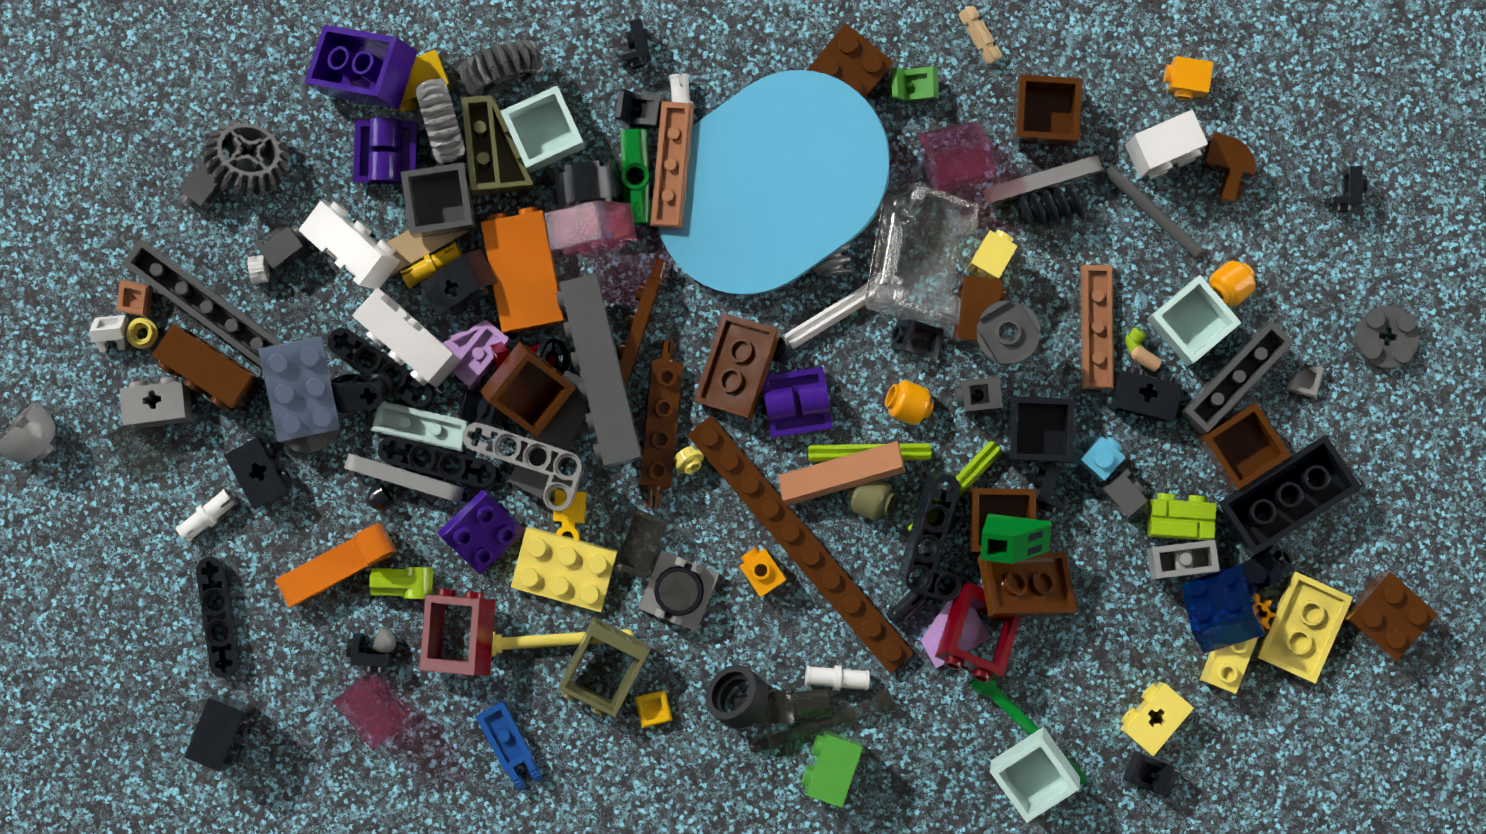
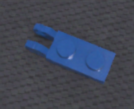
M505 701L475 716L504 772H508L519 792L526 789L523 778L514 766L525 762L532 779L536 782L543 780L540 770L532 758L533 754Z

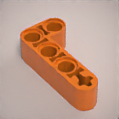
M377 523L358 532L347 542L280 576L275 582L288 607L292 608L395 554L397 549L384 524Z

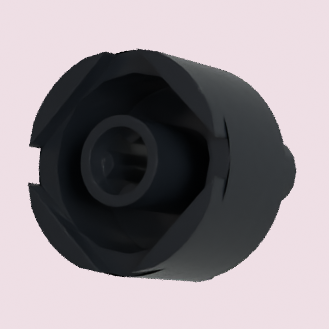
M607 159L608 166H604V162H599V160L564 165V172L561 171V167H553L558 205H563L564 210L585 208V202L594 201L595 206L616 204L615 197H620L615 159Z

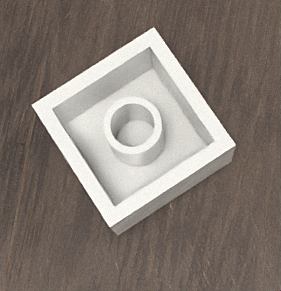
M1192 109L1135 134L1125 146L1139 178L1141 179L1149 175L1150 180L1166 174L1167 170L1173 168L1175 163L1180 168L1194 162L1197 157L1202 155L1201 150L1208 143Z

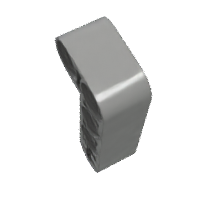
M472 423L465 428L462 439L467 448L549 475L543 494L546 506L554 511H564L571 507L584 470L583 461L579 456L572 452L482 423ZM482 429V435L494 439V433H498L493 442V452H489V449L492 447L490 444L479 442L475 446V440L471 439L472 433H478ZM505 439H513L517 445L515 453L511 456L503 455L500 449L502 442ZM542 448L547 454V459L544 464L535 466L530 459L531 453L535 449ZM566 458H573L577 463V470L570 476H565L560 469L562 461ZM556 488H562L567 493V500L561 506H556L551 502V493Z

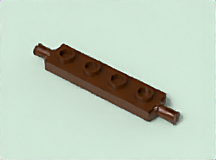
M656 258L654 269L647 278L646 284L641 282L639 284L635 300L639 301V306L636 313L631 312L625 328V330L630 331L627 342H621L617 354L626 390L661 283H664L663 278L667 265L669 264L668 261Z
M662 340L661 358L652 360L650 363L642 442L643 460L640 462L638 485L648 489L646 508L659 509L660 490L671 488L683 364L673 360L675 341Z

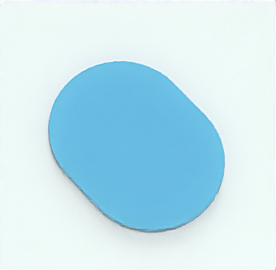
M790 70L778 72L753 82L692 126L683 229L658 227L662 241L669 254L681 269L696 281L712 289L730 294H762L777 290L795 281L851 242L875 217L876 211L887 191L890 177L889 143L882 122L869 102L859 92L843 81L824 73Z

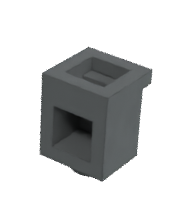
M197 158L194 163L199 167L196 171L192 170L183 181L184 187L180 191L183 195L180 199L195 210L198 206H201L208 211L222 192V183L213 184L212 175L206 174V164Z
M294 225L292 228L287 226L285 229L279 227L268 235L269 241L266 243L260 240L254 243L271 267L278 272L309 250L303 243L307 238L299 231L297 225Z
M1000 377L962 380L960 382L961 388H955L957 407L963 406V413L1000 410L1003 408ZM974 390L982 392L983 398L981 401L976 402L972 399V392Z
M1128 468L1122 469L1099 490L1124 518L1131 515L1137 518L1149 507L1147 499L1143 496L1146 491L1136 479L1133 478L1130 481L1127 478L1131 474Z

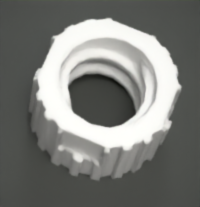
M263 255L248 257V270L251 282L253 284L269 282V266Z

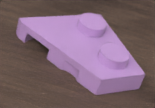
M484 320L472 326L469 331H461L451 336V339L443 342V344L461 359L451 372L470 388L474 389L495 363L490 345L502 341L507 348L512 340L487 320Z
M953 600L947 601L932 625L920 639L935 668H938L945 662L935 657ZM971 607L969 608L957 648L966 652L991 639L976 610Z

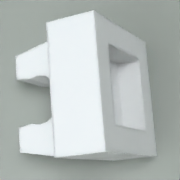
M126 315L94 319L89 333L91 342L96 343L100 352L107 351L108 341L111 340L117 343L118 350L125 349L127 345L126 330L128 327Z

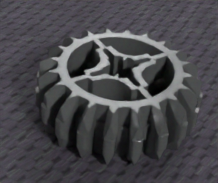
M517 40L501 45L498 44L482 52H477L476 55L470 56L468 60H465L459 68L460 78L470 95L496 94L520 84H525L526 81L538 76L544 69L543 58L539 48H537L536 43L533 41Z
M246 118L241 121V124H238L234 119L229 122V125L221 123L218 130H213L208 141L205 142L203 163L206 164V174L212 175L213 184L222 183V192L228 188L232 189L234 197L239 192L244 193L247 199L253 192L259 198L264 194V191L271 194L275 186H279L282 183L284 175L288 171L289 153L286 152V143L279 142V133H270V125L265 128L260 127L258 120L254 124H248ZM225 149L229 152V160H226L222 151ZM266 156L270 164L269 167L263 164L264 160L262 157Z

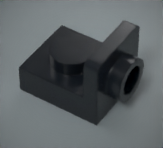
M641 18L629 21L631 31L625 32L629 49H636V51L618 56L621 67H628V70L645 67L647 61H652Z
M899 319L891 333V349L937 360L944 329L915 320Z
M471 389L464 390L458 419L470 423H482L491 427H502L504 413L487 402L482 393Z

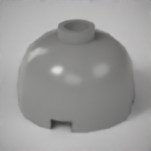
M36 402L19 414L11 422L12 425L0 434V454L10 461L27 463L36 457L41 461L53 450L54 447L50 443L55 436L56 426L50 414Z

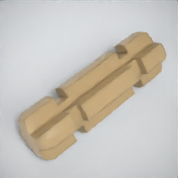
M974 6L967 7L959 13V18L963 25L967 24L968 28L966 30L977 49L982 50L981 56L985 63L992 64L1002 57V53L997 45H993L994 39L983 20L979 21L978 17L980 15Z

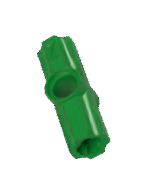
M647 129L621 130V178L623 185L624 224H650L651 201ZM635 169L641 170L645 175L642 183L638 185H632L627 180L629 172Z

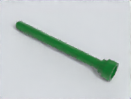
M973 679L970 682L969 686L977 694L988 695L1029 736L1039 730L997 687L998 683L995 680L986 683ZM1064 754L1080 776V785L1084 784L1087 780L1086 774Z

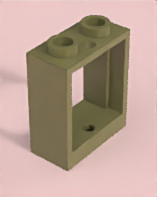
M593 617L559 682V690L563 692L562 696L574 703L582 701L591 705L590 710L602 717H607L608 714L616 717L650 652L649 644ZM593 637L634 657L612 700L572 681Z

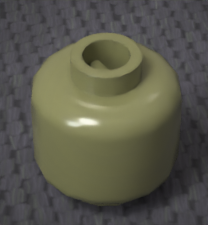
M877 480L849 488L847 499L851 500V509L855 514L877 521L883 516L888 517L895 504L896 494L893 493L890 483Z

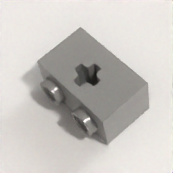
M179 377L162 378L160 383L148 385V381H135L129 383L127 388H119L123 426L131 430L193 422L190 387L185 385L182 380L179 381ZM157 396L161 398V402L156 403V408L151 406V403L156 401Z
M1215 540L1158 546L1147 549L1151 580L1220 571Z

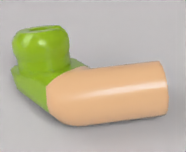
M1135 327L1131 330L1130 334L1127 333L1125 336L1127 348L1133 360L1151 372H1155L1161 364V359L1144 348L1142 342L1146 340L1147 335L1143 330Z

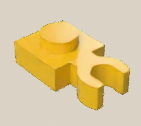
M555 490L554 505L561 506L567 500V493L565 490ZM577 491L571 507L564 511L553 512V521L562 522L561 528L556 532L557 535L571 532L573 539L580 540V534L575 527L576 523H585L587 492Z

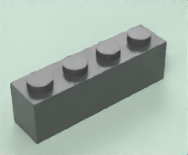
M1272 320L1264 323L1178 413L1200 434L1208 433L1294 341Z
M566 370L564 375L569 378L576 389L537 437L532 434L530 439L574 453L570 449L575 439L581 441L588 428V424L585 423V414L590 412L588 400L582 401L578 383L583 382V378ZM538 448L532 451L530 456L531 462L535 466L544 464L547 459L545 450ZM572 458L564 459L560 468L566 469ZM516 465L508 482L543 499L549 475Z

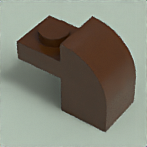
M1214 132L1207 139L1208 144L1205 147L1200 167L1224 173L1217 203L1230 206L1235 202V199L1239 200L1242 195L1244 182L1240 181V179L1249 180L1255 175V159L1251 150L1242 141Z

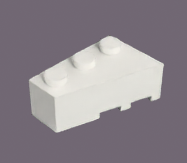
M320 201L299 228V231L320 251L327 253L335 259V264L340 269L344 270L346 268L355 276L353 281L359 286L372 289L380 288L401 261L393 254L396 250L386 241L380 239L378 242L371 237L372 230L361 221L357 220L354 223L347 217L349 211L339 203L333 201L330 204Z
M378 287L352 315L369 330L366 335L379 346L384 343L391 349L388 353L391 358L401 366L407 363L413 369L410 374L423 386L428 382L437 388L461 361L459 357Z

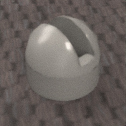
M380 627L371 650L386 654L393 651L396 647V637L389 629Z

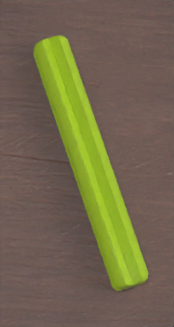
M988 442L956 476L960 484L958 499L1002 454V449L995 442ZM936 498L934 499L935 501L939 502L940 504H943V502H944V501L941 500V499H940V501H939L938 499H936ZM939 509L929 512L928 523L938 520L940 515ZM913 522L908 527L909 532L911 531Z
M929 443L899 444L903 461L931 459L932 452ZM885 444L810 445L808 447V460L810 462H826Z

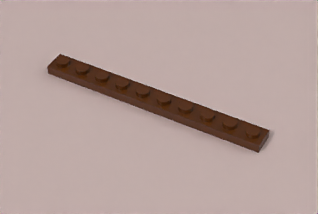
M711 415L687 435L890 674L914 654L790 507L785 506L778 493Z

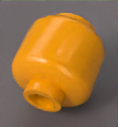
M1232 260L1223 264L1210 276L1209 285L1227 306L1234 307L1243 302L1255 290V274L1249 265Z
M908 380L893 384L885 399V406L888 408V413L892 418L913 426L919 424L923 418L928 419L930 417L934 403L930 401V391L926 387Z

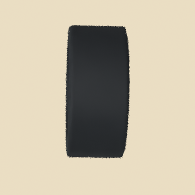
M738 664L728 666L718 672L711 680L706 691V705L709 713L725 726L734 729L747 727L757 721L764 712L768 702V688L765 681L748 667ZM748 681L749 693L744 703L736 710L726 712L725 700L728 693L739 683Z

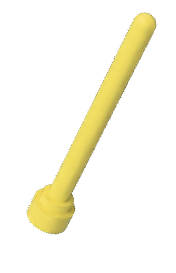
M629 629L621 630L631 636H634L633 632ZM493 632L491 657H497V653H503V650L579 645L585 632L502 637V634L496 635V632ZM593 637L590 644H601L604 642Z

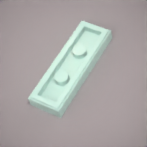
M383 401L376 409L371 431L464 452L465 444L462 436L470 422Z

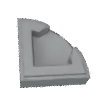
M1312 367L1297 372L1290 378L1284 390L1313 399L1317 398L1325 368Z

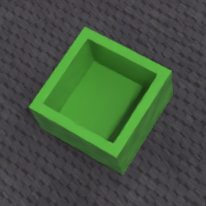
M824 730L823 736L817 735L811 750L812 755L816 757L812 766L806 765L801 780L802 786L805 787L806 796L842 808L863 749L861 742L828 730Z

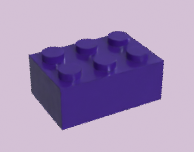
M324 25L304 83L329 97L399 110L418 51L398 37Z

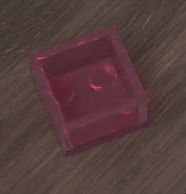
M978 121L917 134L923 169L934 191H951L958 185L967 183L982 184L989 178L996 177L991 143Z
M596 200L545 213L550 251H563L564 256L581 254V257L595 256L600 254L599 249L607 248V251L626 248V242L637 240L631 203Z
M369 674L357 680L332 702L371 750L374 751L411 723V720L407 717L410 715V711L399 699L395 702L389 695L388 691L391 689L387 682L380 675L375 677L373 674Z

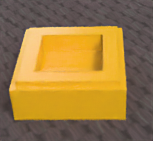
M666 690L634 697L642 728L673 720Z

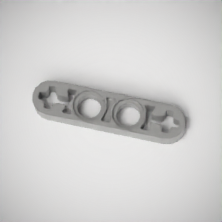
M1092 156L989 187L983 190L987 206H992L1016 199L1021 195L1026 196L1030 193H1036L1098 174L1103 169L1099 156Z
M348 453L344 466L345 469L458 503L461 502L465 489Z

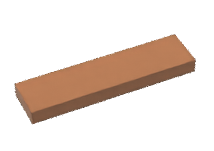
M662 101L650 226L683 229L694 104L667 101Z
M1081 265V390H1113V265Z
M898 441L778 475L782 501L785 506L905 473L900 445Z

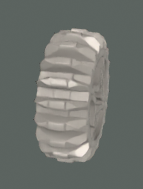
M440 78L426 80L424 83L418 84L415 91L435 160L441 164L455 162L457 159L463 158L466 150L446 82Z

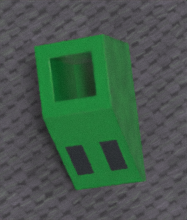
M988 514L982 531L980 560L1014 564L1049 552L1051 521Z

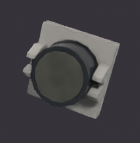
M661 550L639 609L697 632L720 573Z

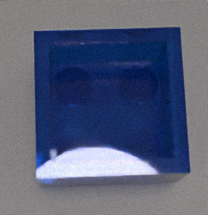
M1242 564L1181 584L1192 634L1204 654L1265 635L1254 589Z

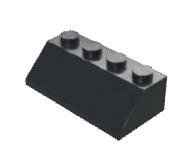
M1324 435L1219 502V505L1231 532L1250 558L1360 489L1361 486L1327 435Z

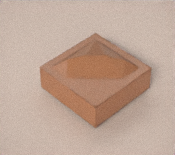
M120 280L116 311L150 316L153 287L150 284Z

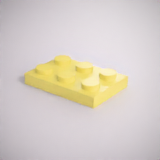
M527 526L511 588L601 612L618 551Z
M1293 571L1276 608V617H1272L1269 624L1271 628L1267 629L1255 657L1316 684L1353 597Z

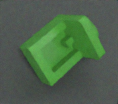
M934 66L906 70L899 67L891 68L888 87L892 98L903 103L939 99L938 68Z

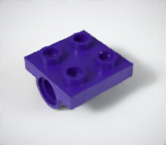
M384 117L371 118L370 120H355L353 182L355 184L403 185L401 172L417 170L419 123L417 121H401L395 118Z
M823 367L767 375L763 392L771 438L832 429L829 397Z
M483 489L437 533L481 575L525 533V530L493 496H490Z

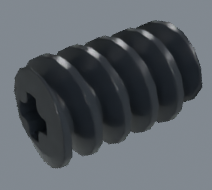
M1067 184L1064 192L1060 187H1054L1052 196L1046 189L1041 191L1040 199L1034 192L1029 194L1028 202L1023 195L1018 196L1016 200L1018 217L1023 232H1025L1026 225H1029L1033 233L1037 232L1038 222H1041L1044 229L1047 230L1049 229V220L1051 219L1059 227L1061 226V218L1065 216L1069 224H1072L1073 216L1076 213L1081 221L1085 220L1082 194L1079 187L1077 186V189H1075L1072 184Z

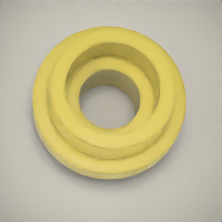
M137 318L128 325L126 337L132 346L146 349L156 342L158 329L153 321L147 318ZM142 328H146L148 331L145 339H140L138 336V332Z
M693 446L682 449L673 459L676 471L679 474L686 473L687 475L696 472L702 466L701 462L704 459V455Z

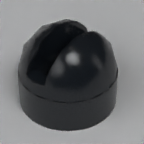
M781 337L772 359L776 363H784L792 355L790 343Z
M381 482L373 486L367 494L368 505L373 509H385L394 503L390 493Z

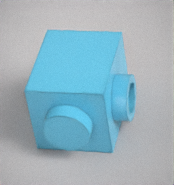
M1101 436L1096 438L1076 461L1101 482L1105 481L1126 457L1120 453L1123 448L1111 437L1105 439Z

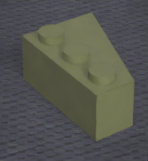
M493 95L461 98L472 196L534 191V184L523 164Z

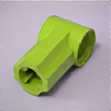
M405 567V569L371 568L370 595L425 599V594L432 595L433 567Z

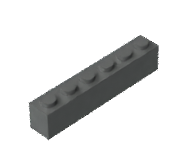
M140 238L122 262L125 267L259 366H261L258 348L284 343L149 242Z
M594 273L559 282L561 291L556 292L560 311L566 309L568 322H564L563 325L567 340H573L576 352L571 353L575 371L581 370L583 382L578 383L582 401L588 400L591 412L585 415L589 431L596 432L598 443L593 444L597 463L603 462L604 467L607 469L643 460L599 278Z

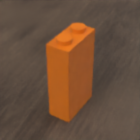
M536 207L518 210L519 215L506 217V213L493 214L488 216V221L481 222L488 263L498 283L493 285L501 331L504 335L566 322L564 311H560L556 292H560L546 217L542 210L537 211Z

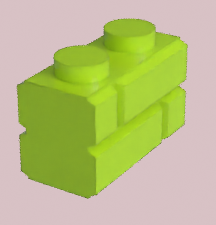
M1157 493V499H1149L1146 535L1147 537L1214 540L1216 503L1207 502L1208 496L1189 495L1188 501L1176 500V494Z

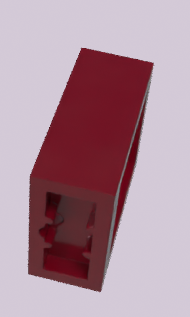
M969 582L962 586L960 595L952 602L935 657L945 661L944 665L951 669H964L972 673L974 679L988 683L1004 676L1022 617H994L1004 623L991 663L957 648L969 608H974L988 615L984 589Z
M438 589V595L425 594L419 670L472 676L490 675L496 599L484 598V592L465 591V597L457 596V590ZM445 604L472 606L468 660L441 658Z

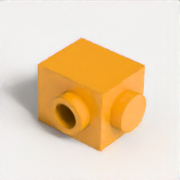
M1176 56L1171 65H1166L1163 83H1168L1167 93L1175 94L1174 97L1180 100H1193V97L1204 98L1209 93L1214 62Z
M757 547L741 557L744 563L739 567L760 597L786 580L766 549L759 552Z

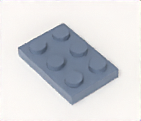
M318 336L258 348L277 442L339 430L340 426L322 337Z

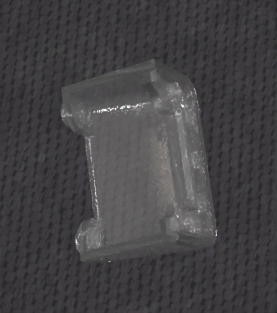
M919 183L889 192L883 202L865 296L866 308L878 313L947 326L958 324L961 299L959 296L951 294L960 240L962 237H966L971 232H974L978 226L979 204Z

